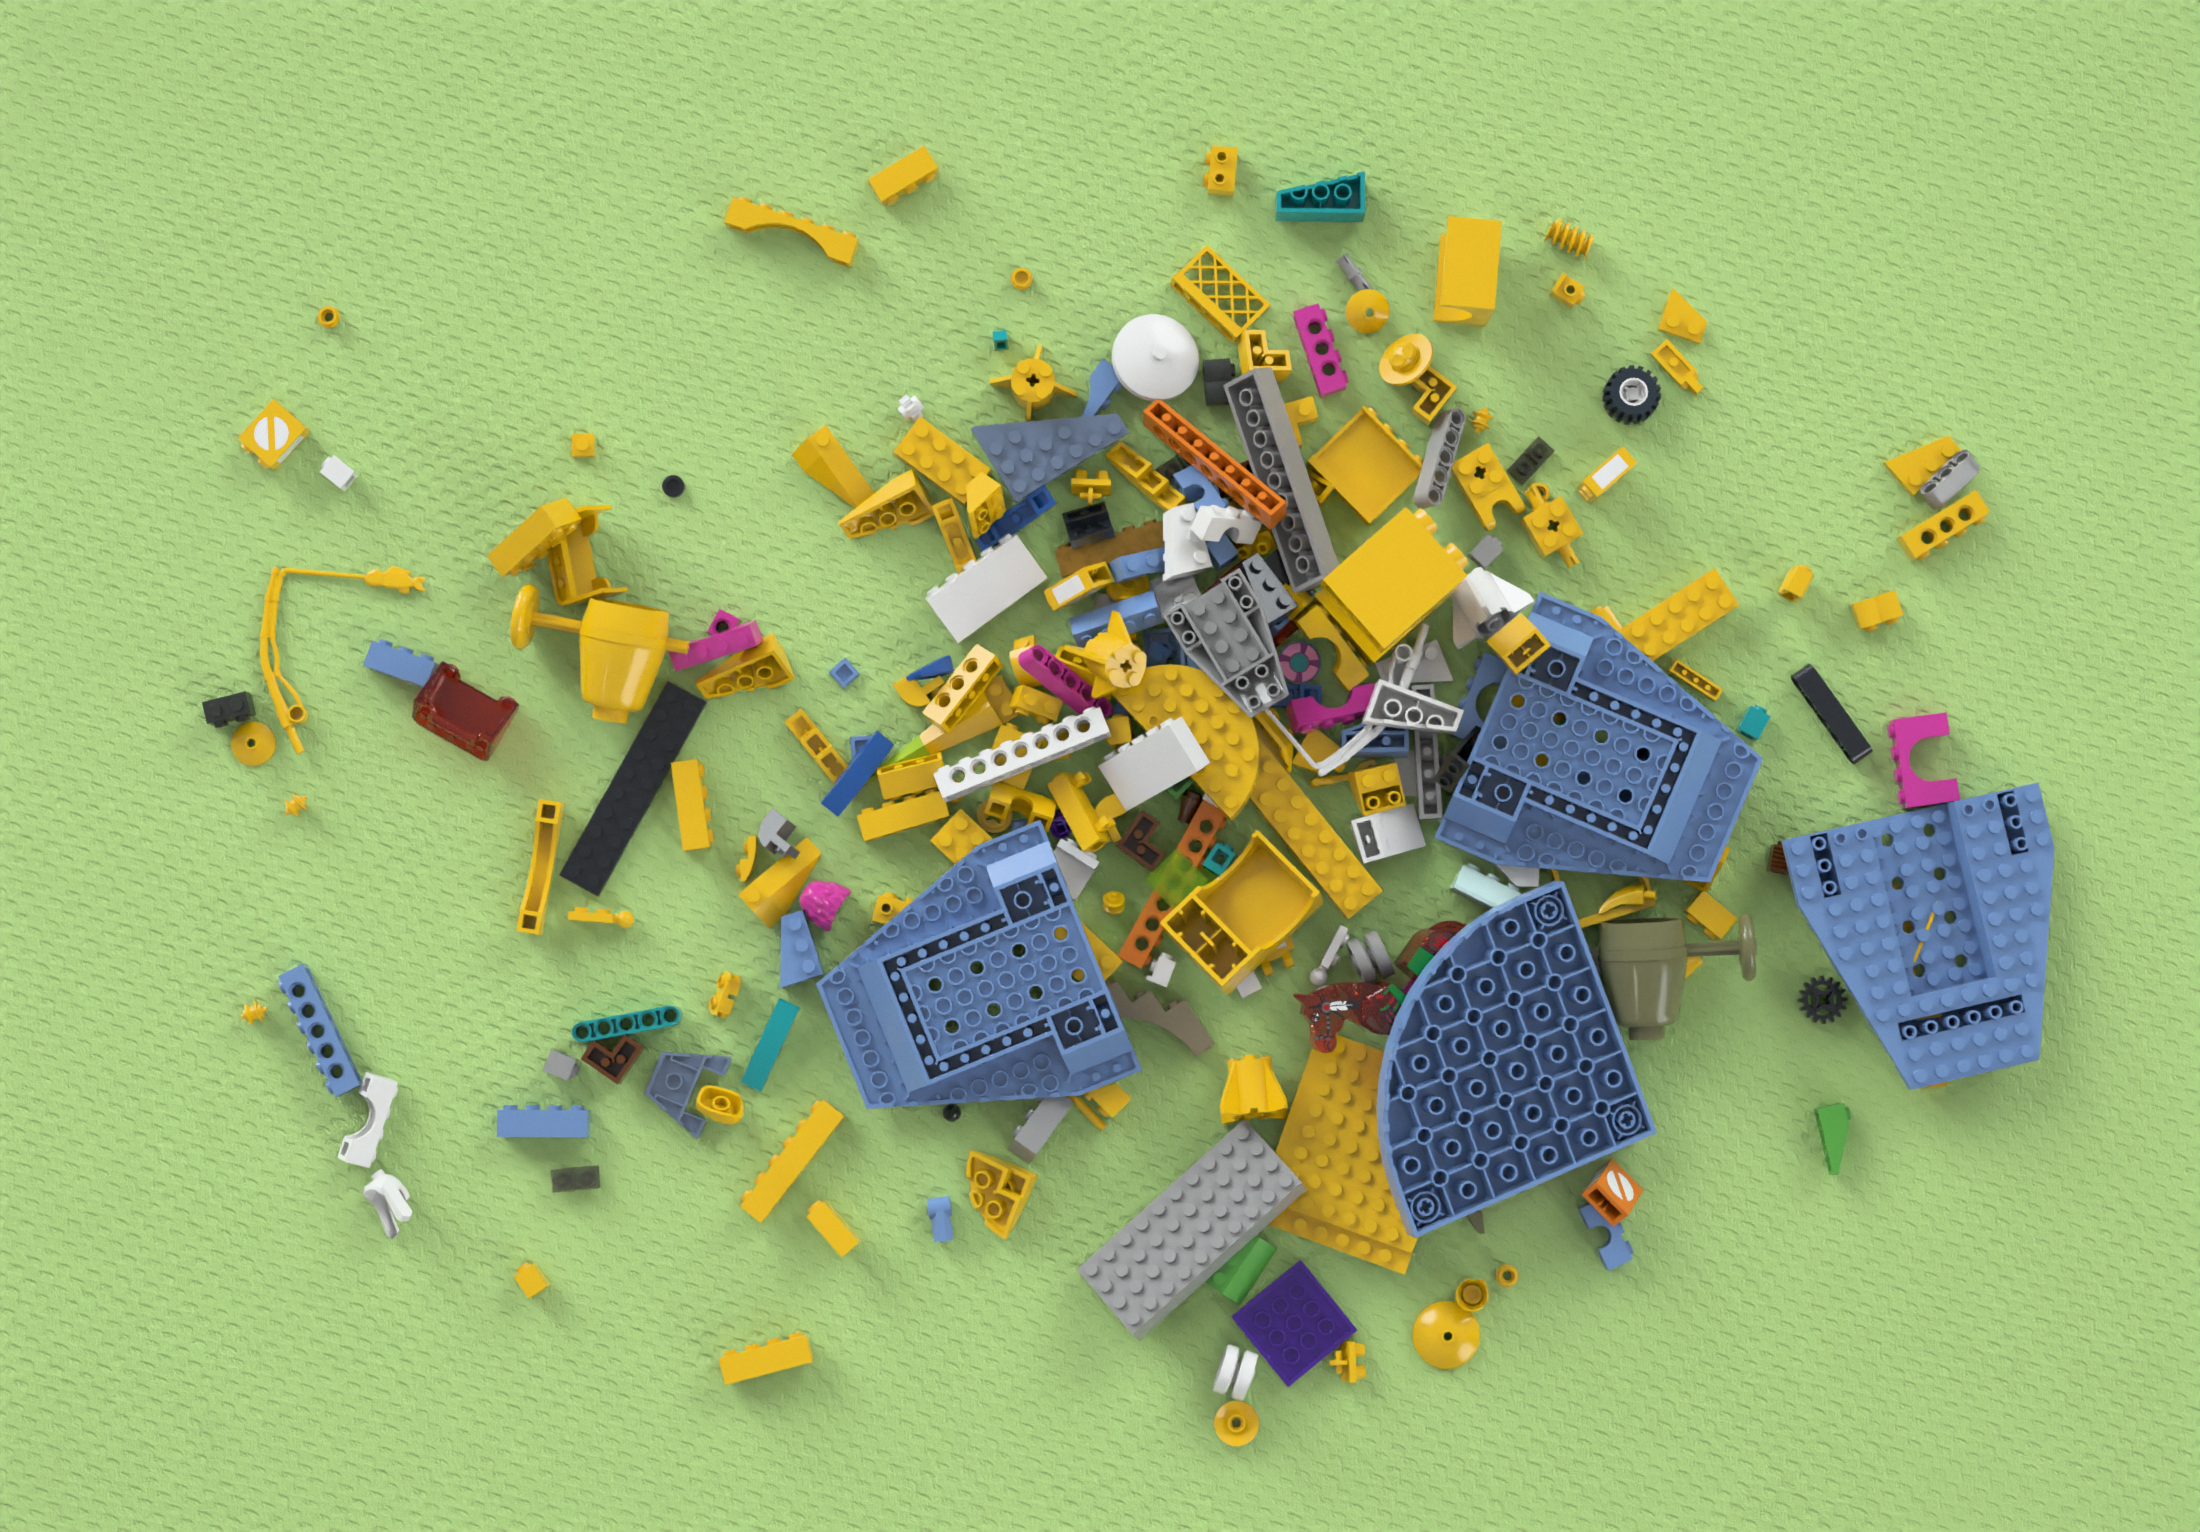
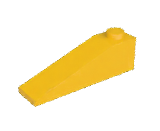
M826 425L809 436L792 453V456L807 475L831 490L852 507L857 508L874 494L871 487Z
M911 469L888 482L842 518L838 524L848 538L853 539L875 534L877 530L885 528L893 530L903 524L910 523V526L916 525L935 516L931 507L933 503L924 484L914 470Z
M771 633L762 637L763 641L755 647L735 653L695 681V685L703 696L709 699L732 695L734 691L740 690L752 692L755 691L754 688L765 686L771 689L794 680L795 676L785 651L774 634Z
M808 837L794 847L800 852L796 859L790 855H787L786 858L783 856L738 894L769 929L779 922L782 916L788 913L792 903L822 854Z

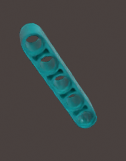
M664 1006L584 1021L573 1026L572 1036L578 1042H590L624 1034L675 1026L681 1022L682 1012L676 1006ZM670 1009L674 1010L677 1014L676 1020L673 1022H669L666 1019V1012ZM650 1013L654 1016L655 1022L652 1026L645 1025L644 1017L646 1014ZM627 1017L633 1022L632 1028L628 1031L622 1027V1021ZM603 1022H608L611 1027L610 1032L606 1035L600 1031V1025ZM581 1026H585L589 1031L588 1036L584 1039L578 1035V1029Z

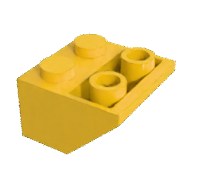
M980 472L966 485L967 512L975 539L981 534L986 533L989 527L997 519H1000L1006 511L1001 484L983 472Z
M1522 613L1518 614L1486 641L1514 676L1551 646L1541 632Z
M1386 762L1347 772L1352 794L1363 816L1406 806L1397 762Z

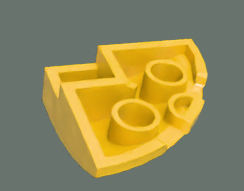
M970 1150L966 1167V1178H969L971 1189L969 1197L974 1209L979 1210L985 1219L984 1224L1003 1239H1007L1028 1201L1038 1174L1000 1158Z

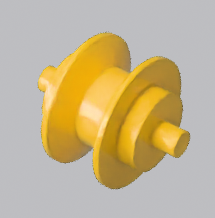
M1483 407V410L1472 412L1476 417L1474 420H1470L1469 423L1476 429V433H1479L1480 430L1490 429L1487 422L1494 419L1487 412L1488 408Z
M292 793L293 799L291 801L284 800L286 803L285 808L287 809L284 813L286 815L291 813L293 816L296 814L300 817L299 811L301 809L308 810L305 801L307 796L301 797L299 794L296 796Z
M1118 891L1105 893L1103 896V910L1113 915L1121 913L1125 908L1124 895Z
M255 1000L252 1007L248 1004L244 1005L245 1009H243V1014L240 1016L241 1019L245 1018L247 1022L254 1025L255 1019L263 1022L265 1011H268V1009Z

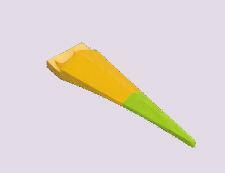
M999 675L989 683L950 734H947L935 725H931L880 767L939 753L1001 725H1005L1020 716L1015 713L1016 710L1008 708L1013 694L1003 677ZM875 770L865 785L878 779L877 770Z

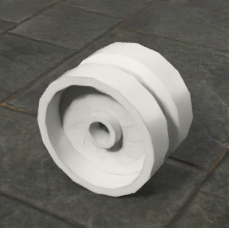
M1227 1344L1212 1391L1224 1395L1230 1383H1233L1230 1392L1231 1397L1243 1401L1254 1377L1258 1354L1247 1350L1243 1353L1239 1363L1237 1362L1240 1353L1239 1348Z

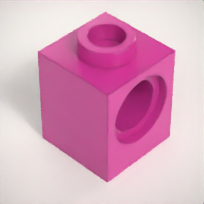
M719 608L707 633L710 635L718 634V626L720 624L727 623L729 629L740 625L741 620Z

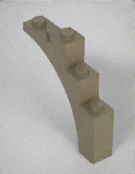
M1111 980L1106 982L1121 1018L1143 1020L1168 1030L1184 1042L1196 1057L1215 1044L1185 1000L1180 1002L1176 999L1167 1005L1169 1010L1165 1012L1151 990L1146 992L1143 989L1133 996L1135 1001L1131 1002L1117 981L1114 983Z

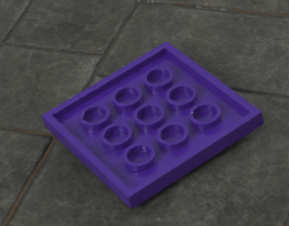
M1301 1260L1296 1262L1231 1316L1287 1387L1292 1385L1357 1331L1356 1327Z

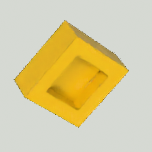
M572 434V457H595V435Z

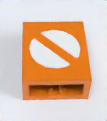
M1611 1158L1595 1172L1581 1195L1614 1227L1629 1215L1643 1189Z

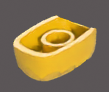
M704 1086L698 1094L696 1109L714 1121L734 1125L738 1124L743 1117L744 1104L741 1095L734 1091L716 1086Z

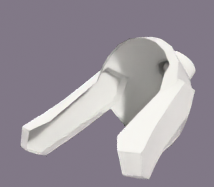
M380 1169L371 1176L373 1181L364 1187L363 1195L375 1206L386 1236L396 1238L399 1228L394 1215L400 1222L409 1221L412 1210L406 1201L410 1195L398 1178L385 1174Z

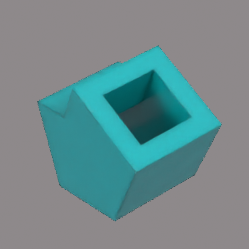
M1006 330L994 331L995 351L1008 350Z

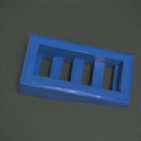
M950 655L941 657L906 676L907 681L932 679L939 675L943 677L953 673L954 668Z

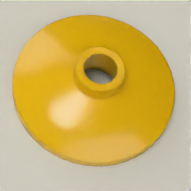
M1363 289L1351 296L1346 305L1348 323L1352 328L1361 333L1378 331L1385 325L1389 317V304L1386 298L1380 292L1373 289ZM1372 309V315L1366 316V310Z
M248 722L241 725L234 732L231 748L234 756L241 763L249 766H258L266 763L273 756L276 749V739L272 730L265 724ZM251 739L255 740V745L253 747H249L248 742Z
M1230 1401L1222 1405L1217 1411L1214 1418V1428L1217 1436L1224 1443L1231 1446H1243L1252 1441L1259 1429V1419L1256 1411L1249 1404L1243 1401ZM1235 1418L1241 1422L1237 1427L1232 1425V1421Z

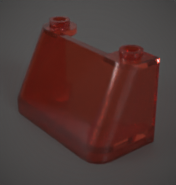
M442 661L414 699L412 718L421 727L476 758L488 761L517 713L519 704L510 696H502L498 701L461 681L459 669L455 665Z

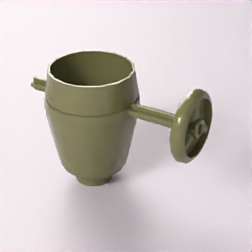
M1743 914L1739 918L1738 941L1687 943L1682 919L1638 918L1601 922L1598 947L1589 948L1593 961H1599L1608 1002L1615 1021L1619 1026L1628 1027L1629 1040L1664 1039L1665 1025H1671L1678 1020L1686 975L1687 957L1739 955L1743 979L1752 981L1756 976L1757 943L1754 936L1753 919L1749 914Z

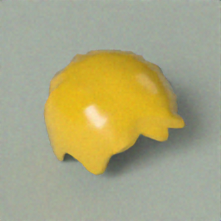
M1467 1278L1458 1285L1455 1292V1300L1458 1306L1466 1312L1480 1311L1486 1305L1489 1298L1486 1281L1479 1278L1476 1280Z

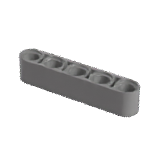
M1459 408L1440 412L1436 417L1413 498L1415 505L1419 509L1437 506L1443 501L1465 424V414Z

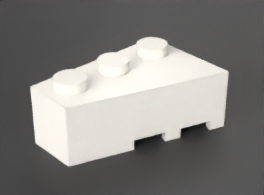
M1194 503L1176 506L1163 513V541H1165V553L1163 554L1165 574H1163V581L1202 573L1212 567L1205 541L1201 540L1190 529L1197 514Z

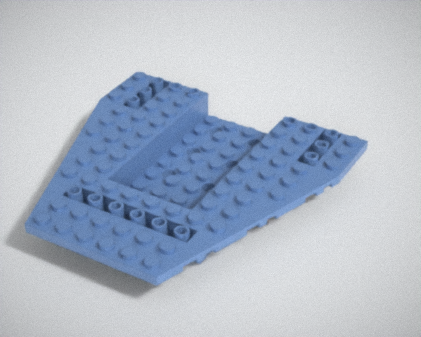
M1539 592L1528 620L1541 632L1551 646L1516 676L1507 667L1467 760L1470 767L1457 783L1434 838L1496 865L1710 883L1763 758L1602 617ZM1515 695H1520L1524 699V705L1520 708L1514 707L1511 703V699ZM1554 714H1564L1566 722L1560 726L1556 725L1553 721ZM1602 730L1607 733L1608 738L1605 743H1598L1595 740V733ZM1498 736L1506 739L1507 744L1503 749H1497L1494 746V739ZM1640 748H1645L1649 751V758L1646 761H1641L1637 758V751ZM1539 754H1544L1548 758V764L1544 767L1538 766L1535 762V758ZM1580 772H1586L1590 776V781L1586 785H1582L1577 781V775ZM1624 789L1629 790L1632 795L1631 800L1626 803L1619 799V793Z
M2039 782L1781 841L1797 908L1806 918L1808 926L1814 931L1821 943V947L1838 975L1842 977L1845 982L1844 985L1853 995L1858 1004L1857 1006L1874 1034L1878 1036L1883 1044L1882 1047L1889 1054L1896 1070L1909 1090L2040 1059L2055 848ZM1926 824L1933 828V834L1930 837L1926 836L1923 832ZM1883 834L1890 836L1891 844L1889 846L1882 844L1881 837ZM1936 868H1940L1944 872V877L1941 880H1937L1934 877V870ZM1895 877L1899 878L1902 882L1899 890L1892 887V880ZM1947 911L1954 914V921L1951 924L1947 923L1944 919ZM1933 912L1935 916L1929 930H1926V925ZM1905 921H1909L1912 924V931L1909 934L1905 933L1902 929ZM1924 942L1915 963L1914 956L1919 943ZM1957 955L1964 957L1965 964L1963 967L1956 965L1955 958ZM1917 964L1923 969L1920 977H1916L1913 974V967ZM1942 1013L1941 1017L1915 1020L1917 1018Z
M1041 820L976 846L844 961L816 983L866 1109L1080 1096L1142 1071L1110 989L1106 985L1075 909L1073 898ZM1064 927L1067 930L1068 935L1064 940H1059L1055 937L1056 928ZM1022 944L1025 947L1026 952L1022 957H1017L1013 954L1014 945ZM974 961H980L983 964L984 969L982 973L975 974L972 972L971 964ZM1081 969L1084 972L1085 977L1081 982H1076L1072 979L1073 970ZM932 978H938L941 981L942 986L940 990L933 991L930 989L929 981ZM1039 986L1042 989L1043 994L1039 999L1031 997V987ZM991 1003H997L1001 1008L1000 1014L997 1016H992L988 1012V1006ZM949 1020H955L958 1023L959 1029L957 1032L950 1033L947 1031L946 1023Z

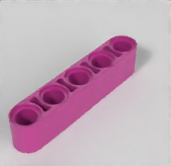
M1035 645L1019 654L1018 661L1020 666L1079 715L1083 714V711L1090 707H1100L1104 718L1111 715L1112 705L1105 697L1099 699L1091 697L1093 687L1043 646Z

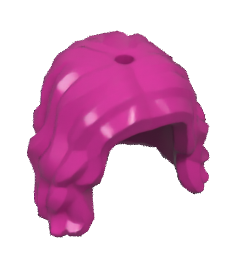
M810 882L800 896L801 908L817 926L825 931H830L837 911L845 901V898L851 894V890L834 882Z

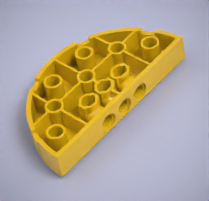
M1170 664L1147 667L1139 685L1121 688L1110 693L1146 732L1155 726L1159 729L1162 728L1160 724L1169 718H1172L1174 721L1182 716L1210 761L1209 764L1189 777L1233 821L1248 802L1259 772L1260 749L1252 718L1204 671L1184 665Z

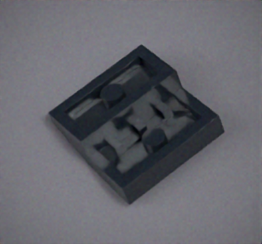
M1105 502L1062 513L1072 549L1115 537Z

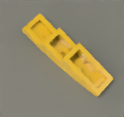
M1120 441L1105 455L1121 474L1164 511L1167 512L1171 508L1184 505L1187 502L1183 494L1170 486L1168 479L1153 469L1152 463Z
M800 708L786 719L784 723L834 783L848 765L803 709Z

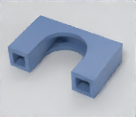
M1486 652L1482 657H1477L1473 667L1477 669L1474 678L1469 677L1465 687L1468 693L1466 698L1461 697L1457 707L1464 710L1457 731L1451 734V737L1461 741L1476 725L1482 728L1484 724L1479 718L1475 706L1479 692L1487 686L1500 685L1507 666L1500 658ZM1498 736L1494 739L1493 743L1497 749H1503L1507 742L1504 737Z

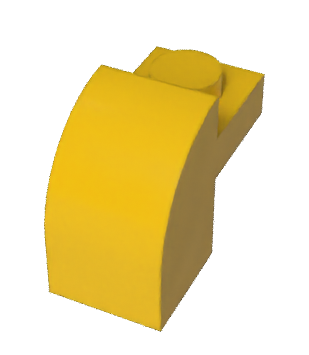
M1034 635L1014 640L1013 651H1010V661L1016 679L1020 685H1026L1031 688L1042 684L1020 666L1018 657L1021 652L1037 645L1038 640Z
M939 675L923 687H920L917 681H907L906 677H904L893 686L906 704L915 708H924L930 703L928 696L932 695V697H935L945 682Z
M1115 793L1102 799L1095 809L1099 819L1103 816L1107 818L1112 816L1115 819L1128 813ZM1116 826L1106 830L1114 844L1122 839Z

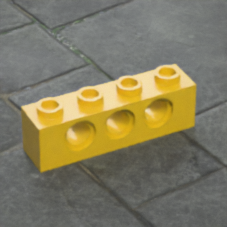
M1974 490L1901 535L1897 540L1910 561L1915 558L1920 561L1930 555L1928 550L1934 546L1940 549L1948 544L1947 538L1955 535L1957 538L1966 533L1968 525L1973 523L1974 526H1977L1985 521V515L1990 511L1977 490ZM1960 510H1963L1967 513V521H1963L1959 518ZM1941 522L1948 524V533L1940 529ZM1922 533L1929 535V544H1925L1921 540Z
M976 644L959 667L954 670L948 681L940 688L933 700L927 704L926 709L922 712L923 715L933 725L950 734L1004 665L994 654Z

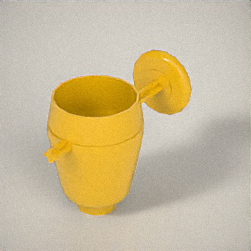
M527 584L521 588L514 603L511 616L510 638L512 645L519 650L526 648L530 644L536 626L580 634L581 697L586 703L594 705L592 718L626 724L629 711H640L644 707L665 655V650L688 654L690 648L689 641L668 637L669 611L622 601L590 598L583 621L539 613V591L533 584Z

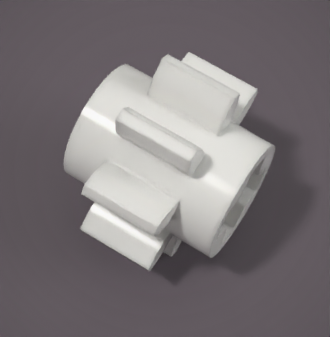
M906 394L899 400L901 406L897 410L907 422L910 419L916 422L919 417H923L921 411L924 409V406L915 395L910 398Z

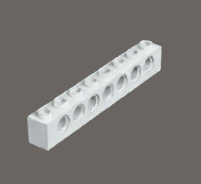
M1090 707L1079 716L1071 715L1065 717L1059 724L1045 725L1041 728V731L1034 734L1033 732L1025 733L1021 736V739L1014 742L1012 740L1005 741L997 749L983 750L979 753V756L972 759L971 757L963 758L958 761L959 764L952 767L950 765L943 766L933 775L942 798L947 803L1109 738L1111 733L1101 708ZM1089 724L1090 728L1087 732L1082 733L1078 731L1080 725ZM1062 732L1069 733V737L1065 741L1058 740V735ZM1040 741H1048V746L1045 749L1037 748V744ZM1019 749H1027L1026 756L1022 758L1017 757L1016 753ZM999 757L1007 758L1006 763L1002 766L995 764ZM979 765L986 766V770L982 774L975 773V769ZM962 773L965 775L962 782H954L957 774Z

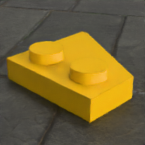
M1672 289L1657 330L1700 344L1707 321L1676 290Z

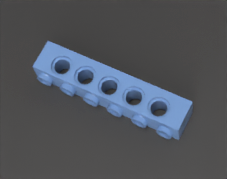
M301 964L279 975L280 981L278 985L282 993H286L290 1000L288 1006L293 1014L296 1013L299 1019L297 1025L301 1033L306 1034L309 1040L307 1042L308 1049L312 1054L315 1053L318 1062H316L317 1068L321 1074H325L328 1080L326 1086L330 1094L340 1097L361 1087L363 1081L308 965ZM299 985H302L305 989L302 997H298L295 992ZM308 1005L314 1008V1015L310 1018L305 1014V1009ZM318 1025H321L324 1029V1034L320 1038L314 1033ZM328 1045L334 1050L330 1058L324 1054V1049ZM337 1065L343 1069V1074L340 1078H337L333 1073Z

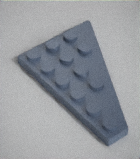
M1118 414L983 425L971 428L972 433L1016 503L1129 434L1128 429Z

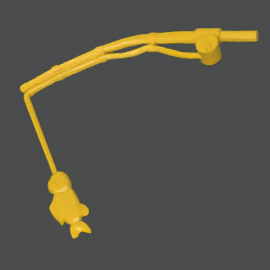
M395 566L390 567L384 572L379 569H372L366 575L284 568L280 571L278 567H273L264 598L265 605L260 632V659L264 674L263 678L267 683L271 698L276 707L275 712L283 730H286L296 755L305 752L294 725L295 723H305L308 720L309 714L304 708L298 693L285 680L279 670L280 657L275 642L279 595L285 574L364 579L367 585L398 589L403 594H408L411 587H414L417 591L425 592L422 583L425 581L424 577L412 578L409 576L410 571ZM268 638H270L274 650V672H272L269 662ZM276 677L293 695L297 705H293L288 709L279 690Z

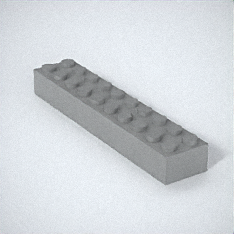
M1272 367L1254 368L1223 386L1253 475L1286 501V517L1272 528L1293 593L1311 591L1319 587L1322 580L1339 564Z

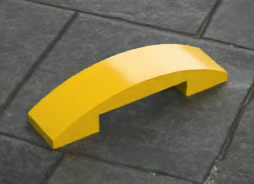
M951 497L931 505L959 574L964 570L963 566L973 559L975 562L977 560Z

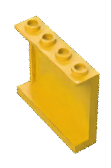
M1363 406L1315 455H1312L1307 460L1306 464L1316 475L1332 483L1335 486L1333 492L1369 526L1419 477L1424 460L1417 454L1414 456L1408 450L1410 448L1403 439L1398 440L1393 435L1394 430L1387 423L1382 424L1377 419L1379 417L1378 414L1371 407L1367 409Z

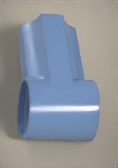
M944 1196L927 1199L934 1242L953 1240L950 1197Z

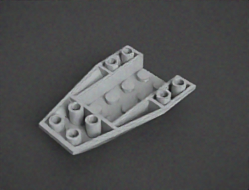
M1239 568L1222 578L1221 584L1185 606L1181 603L1163 614V617L1184 652L1252 718L1290 694L1263 606Z

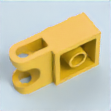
M1489 443L1453 462L1450 474L1484 530L1491 531L1496 525L1492 514V507L1495 504H1506L1515 514L1525 511L1522 499ZM1476 470L1483 472V479L1474 476Z

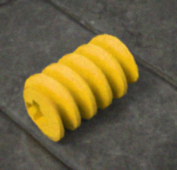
M1562 218L1553 222L1544 241L1546 242L1549 238H1552L1553 246L1559 241V249L1562 250L1567 245V253L1570 254L1575 249V257H1579L1583 253L1584 260L1594 241V234L1586 238V230L1578 234V226L1570 230L1571 223L1567 222L1562 226Z

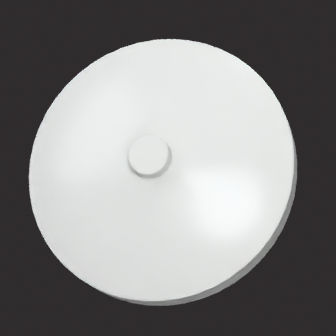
M1148 314L1131 320L1118 333L1112 347V365L1120 383L1133 395L1153 402L1156 399L1167 401L1181 395L1192 384L1198 371L1199 354L1193 337L1183 325L1167 316Z

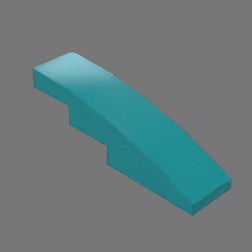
M779 998L741 1083L760 1092L763 1090L800 1007Z

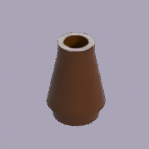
M1188 789L1182 794L1178 816L1179 821L1190 824L1191 819L1202 802L1203 795Z

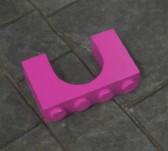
M1947 712L1889 721L1887 734L1889 739L1892 738L1893 747L1890 748L1892 760H1895L1896 763L1894 779L1895 782L1899 783L1900 791L1897 792L1898 803L1902 804V809L1959 801L1960 795L1957 778L1925 781L1915 775L1909 763L1910 751L1916 742L1921 739L1950 734Z

